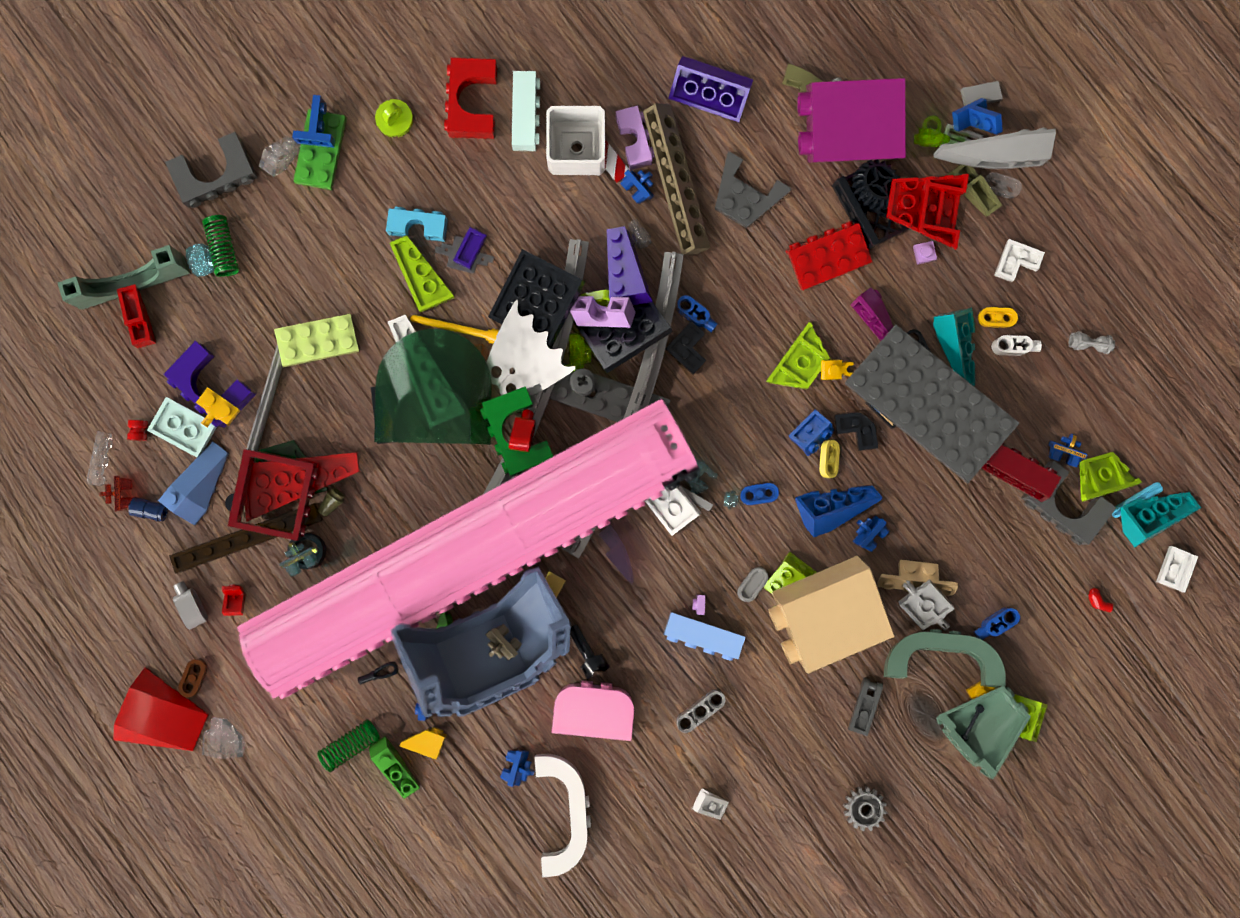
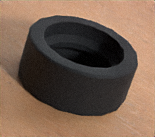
M305 533L302 539L290 541L287 548V555L290 561L298 558L290 544L295 543L297 546L303 540H311L318 547V555L313 561L303 562L300 560L293 564L300 569H312L318 567L324 561L327 549L325 542L320 536L314 533Z

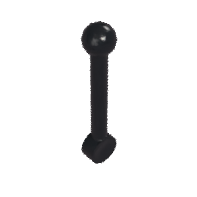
M980 704L975 707L976 713L965 734L961 735L965 742L969 739L968 735L979 714L984 711V707Z

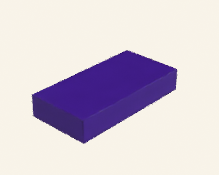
M469 227L453 261L471 270L487 235Z

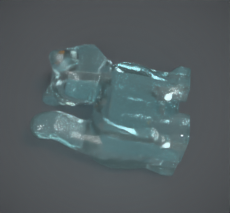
M694 456L700 472L697 473L698 477L687 483L691 485L692 493L699 494L708 489L706 483L699 478L704 473H707L709 477L716 479L718 474L713 472L705 462L698 460Z

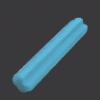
M1159 482L1153 483L1116 505L1112 516L1114 518L1120 517V508L1135 499H1150L1162 492L1163 487Z

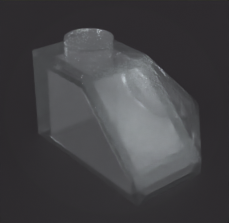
M213 717L210 722L211 728L205 730L203 734L202 755L219 759L243 757L245 749L244 737L227 719Z

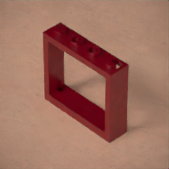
M244 449L228 526L296 541L302 539L305 531H307L305 520L309 518L311 512L309 501L310 498L313 499L315 493L313 482L318 477L319 468H317V463L252 449ZM254 458L307 468L293 532L241 522Z

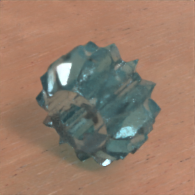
M203 243L194 244L186 249L189 269L197 277L206 276L214 271L211 252Z

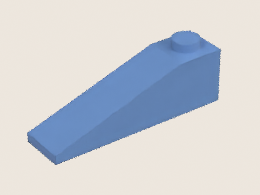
M212 442L169 486L158 501L174 514L196 525L209 508L211 496L215 492L217 480L222 473L229 453L215 442Z

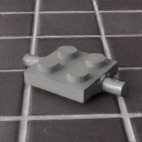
M930 579L917 588L910 581H906L903 584V587L909 594L898 601L899 605L922 630L936 623L943 630H947L950 627V624L947 623L944 617L954 610V606Z

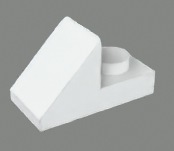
M701 789L692 809L697 813L721 820L729 802L705 789Z

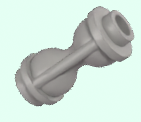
M1077 331L1076 333H1071L1069 347L1077 351L1094 347L1100 353L1109 354L1114 350L1115 340L1110 335L1091 339L1086 333Z

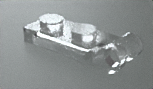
M97 431L87 475V483L90 485L102 486L106 482L103 473L109 461L107 455L113 443L112 434Z

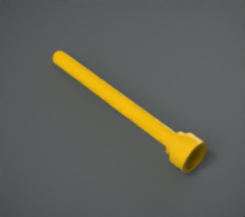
M418 315L410 317V320L414 323L486 338V341H489L491 344L494 343L499 332L498 329L494 328L485 331Z

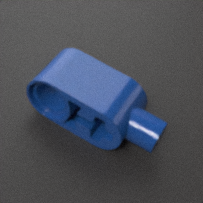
M685 295L679 298L677 303L678 313L689 322L692 321L696 326L704 327L712 333L718 323L710 318L709 311L690 296ZM682 302H688L691 305V308L688 310H684L681 308L680 304ZM703 314L704 318L700 321L697 320L698 315Z
M1002 608L984 619L981 627L973 633L976 638L981 640L990 635L999 636L1018 624L1020 614L1016 609ZM1007 612L1012 614V619L1009 622L1005 619ZM991 623L996 624V625L993 627L994 631H993V630H990V628L992 627V626H991Z

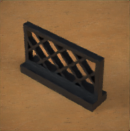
M854 173L845 177L842 176L833 183L832 187L850 221L860 224L868 250L909 229L899 224L901 226L899 230L890 228L892 222L890 219L888 220L887 227L878 224L879 217L883 216L886 218L887 213L881 210L869 209L868 204L866 206L859 204L857 200L858 195L854 194L856 189L850 187L848 180L853 179L855 176ZM867 211L877 214L875 222L868 220L866 217ZM876 227L885 230L883 238L878 239L875 233Z

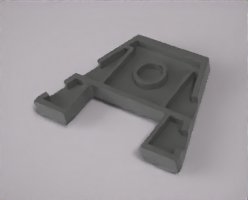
M729 151L725 161L715 210L747 229L784 196L788 195L792 188L777 180L768 196L755 190L734 177L743 159Z

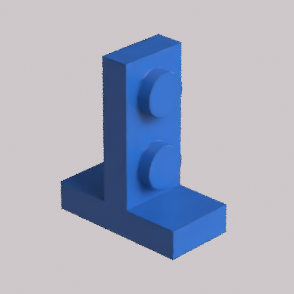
M313 95L309 131L293 130L292 138L297 144L334 148L335 139L333 136L323 133L325 127L323 114H326L327 104L320 95Z
M980 98L952 112L953 127L958 132L969 126L996 135L1003 132L1002 115L988 110L986 99Z

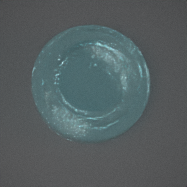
M733 490L726 492L723 503L728 509H732L733 506L736 507L738 502V495Z

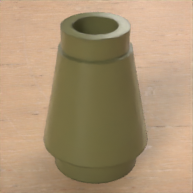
M336 488L328 490L318 512L327 517L344 502V494Z

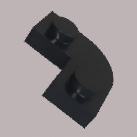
M862 413L834 415L836 434L855 432L858 451L878 449L876 428L867 416Z

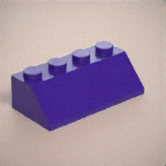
M682 56L677 66L668 99L739 122L753 79Z

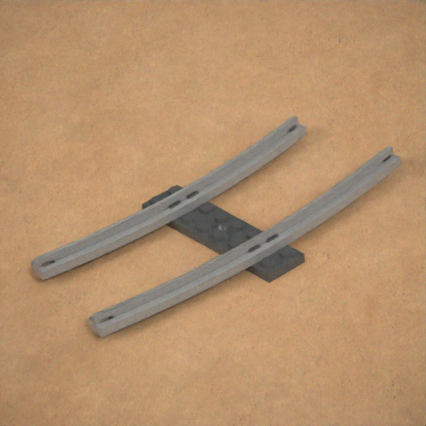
M570 239L565 271L583 280L589 242L581 241V239ZM580 246H582L581 256H579ZM676 252L664 253L655 305L670 327L684 255ZM571 312L551 348L563 349L561 364L566 367H570V365L562 363L574 322ZM668 335L645 349L634 387L592 373L596 381L594 389L596 395L594 397L589 395L580 396L573 391L570 384L572 374L579 370V368L575 367L574 371L561 380L530 396L533 407L528 408V410L534 413L532 420H536L534 436L549 399L615 422L631 416L660 399L663 400L668 408L670 399L652 394ZM586 379L584 381H579L580 386H582L583 384L587 385ZM503 457L483 494L515 477H510L509 473L505 474L501 465L504 462ZM592 534L584 538L578 536L575 538L576 542L562 549L580 558Z

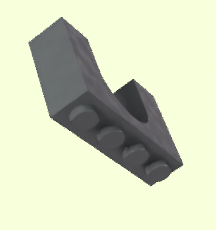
M236 132L218 139L226 158V169L223 175L213 182L197 180L189 160L183 154L165 162L182 203L188 208L198 207L201 205V202L214 200L220 194L236 190V187L251 184L254 179L258 178L243 142Z
M1055 461L1048 462L1044 468H1052L1058 472V476L1062 477L1051 497L1044 502H1040L1024 493L1021 499L1025 501L1024 504L1028 508L1036 509L1040 512L1041 518L1048 522H1053L1058 531L1069 534L1074 543L1077 545H1089L1115 511L1116 507L1100 496L1093 498L1078 517L1071 519L1063 516L1055 505V493L1070 472Z

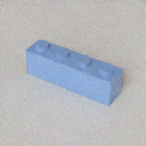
M670 612L664 635L667 636L666 640L675 643L681 640L686 642L685 646L696 649L699 646L704 648L703 652L714 655L715 652L720 653L722 658L733 661L734 658L739 659L745 636Z

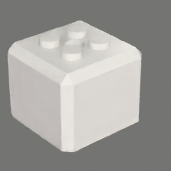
M551 106L547 110L546 159L548 170L553 175H601L605 171V110L600 106ZM580 144L582 146L581 151L574 152L571 149L572 145Z

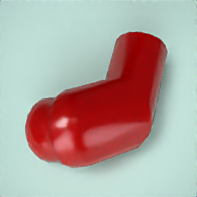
M1090 589L1088 599L1092 607L1111 613L1113 603L1103 601L1099 589Z

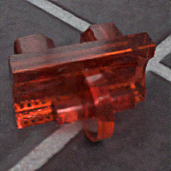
M114 476V492H111V484L105 485V492H99V496L105 497V504H112L111 497L114 496L115 512H121V509H128L132 497H121V490H132V479Z

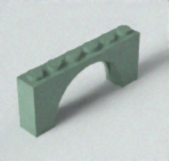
M167 245L151 251L152 260L134 271L101 279H84L75 276L57 284L63 301L83 310L119 298L117 293L119 288L136 284L138 290H142L190 274V270L185 256L172 246Z

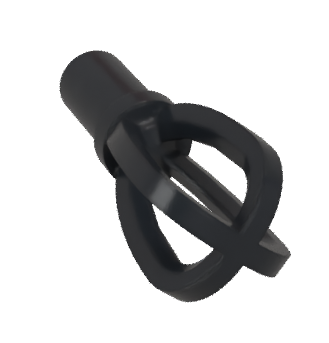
M389 662L366 675L358 677L357 680L361 685L372 680L387 678L397 674L399 668L396 662ZM388 666L394 667V671L391 673L377 675L380 670Z

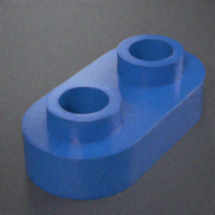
M772 483L747 486L740 493V499L746 505L770 503L779 496L777 486ZM767 489L771 490L772 495L770 497L766 496L765 491ZM748 492L753 494L752 499H747L746 494Z

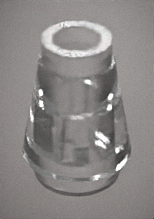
M638 219L632 220L628 226L634 245L639 249L647 247L652 242L651 235Z

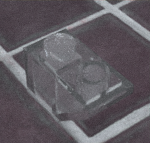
M288 136L283 137L264 148L259 167L275 177L286 170L300 151L301 145Z

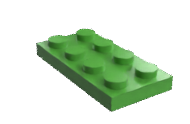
M308 109L305 132L309 131L311 109ZM326 112V114H323L325 125L323 133L333 136L335 147L301 144L293 180L295 184L332 190L346 116Z

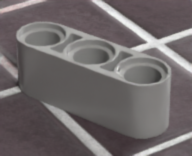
M716 689L711 690L677 717L676 725L678 729L683 733H688L724 706L726 702L724 694ZM715 694L721 696V701L718 704L711 702V697ZM699 706L706 708V712L702 716L695 714L696 708ZM683 718L690 720V725L686 728L680 726V721Z

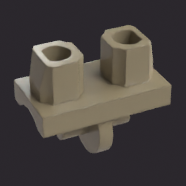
M505 624L489 630L485 635L490 640L487 644L491 648L488 655L492 657L496 654L500 659L505 656L507 660H510L519 654L517 651L522 644L515 637L509 642L504 638L509 632Z

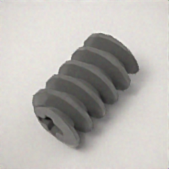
M576 370L570 378L573 391L580 396L590 395L596 387L595 378L589 370ZM586 379L587 385L583 384L582 386H580L579 381H584Z

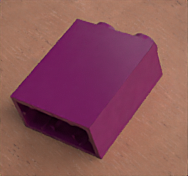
M905 78L812 82L806 85V92L798 93V115L807 116V131L799 132L798 151L799 155H807V163L905 158Z

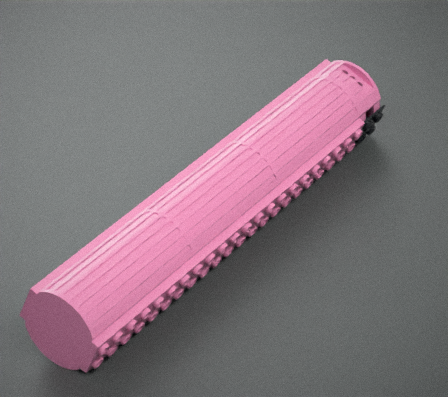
M660 399L239 625L237 629L240 632L239 640L245 659L259 683L271 693L273 699L278 696L281 699L288 697L298 691L297 687L300 690L314 683V678L318 680L333 673L332 668L334 671L350 663L349 659L354 661L366 655V650L370 652L385 645L384 640L387 642L392 641L391 629L398 624H409L411 627L417 628L419 626L418 622L421 621L422 624L437 617L435 613L438 611L440 614L454 608L453 603L457 602V604L471 599L470 594L474 593L477 595L489 589L487 585L492 583L494 586L506 580L505 576L507 574H510V576L523 571L522 566L527 564L529 567L540 562L541 559L539 557L543 555L549 557L558 552V547L563 545L566 548L576 542L575 538L578 536L584 538L592 534L593 528L598 526L601 529L611 524L610 519L614 517L620 519L628 514L627 510L632 507L634 510H637L646 505L644 501L647 499L655 500L663 496L662 491L668 488L672 491L680 487L679 482L685 479L687 482L698 477L697 473L700 472V468L663 400Z

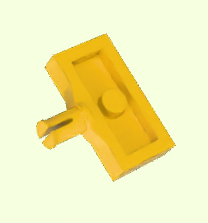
M208 387L196 401L208 413L201 422L207 428L214 418L221 420L229 426L241 411Z

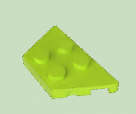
M808 322L766 380L767 383L808 389L820 373L821 360H829L830 357L823 348L822 342L816 335L811 322Z
M1114 452L1080 462L1082 502L1137 486L1142 482L1139 478L1134 479L1128 472L1130 469L1120 461Z

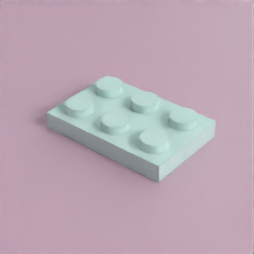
M166 397L147 431L198 457L204 451L217 427L210 424L207 428L201 424L205 417Z

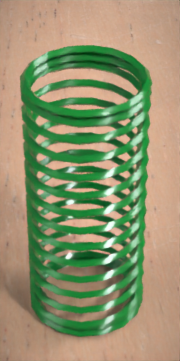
M212 215L204 218L202 224L206 232L205 235L207 236L206 239L208 240L207 243L209 244L208 247L210 248L209 251L211 252L215 275L225 277L238 273L239 267H237L238 264L236 263L237 260L233 251L234 247H232L233 243H231L232 239H230L231 235H229L227 217L225 215ZM214 220H221L218 222L209 223ZM221 224H226L225 226H218V227H214V228H208V227H210V226H217V225H221ZM227 228L226 230H219V231H215V232H209V231L214 230V229ZM228 232L227 234H221V235H217V236H210V235L216 234V233ZM229 236L228 238H222V239H218V240H211V239H214V238H217V237ZM230 240L229 242H224V243H219V244H213V243L219 242V241ZM231 244L230 246L214 248L220 245ZM232 248L228 251L215 252L217 250ZM233 252L229 255L216 256L223 253ZM229 256H234L233 258H230V259L218 260V259H220V258L229 257ZM235 260L231 263L219 264L221 262ZM236 269L230 272H221L225 270Z
M366 719L363 721V724L360 723L359 726H356V729L352 728V732L348 731V734L345 733L344 736H341V739L337 738V741L334 740L333 743H330V746L326 745V749L322 748V750H319L317 752L319 761L328 772H332L335 768L346 763V760L349 761L350 758L357 756V753H361L368 746H372V743L380 741V736L372 722ZM336 744H337V745L339 746V748L341 749L343 755L341 754V752H340L339 749L337 748ZM332 746H333V747L335 748V750L337 751L339 757H338V756L336 755V753L334 752ZM328 748H329V749L331 750V752L333 753L335 759H334V758L332 757V755L330 754ZM322 755H323V756L325 757V759L327 760L329 766L327 765V763H326V762L324 761V759L322 758Z

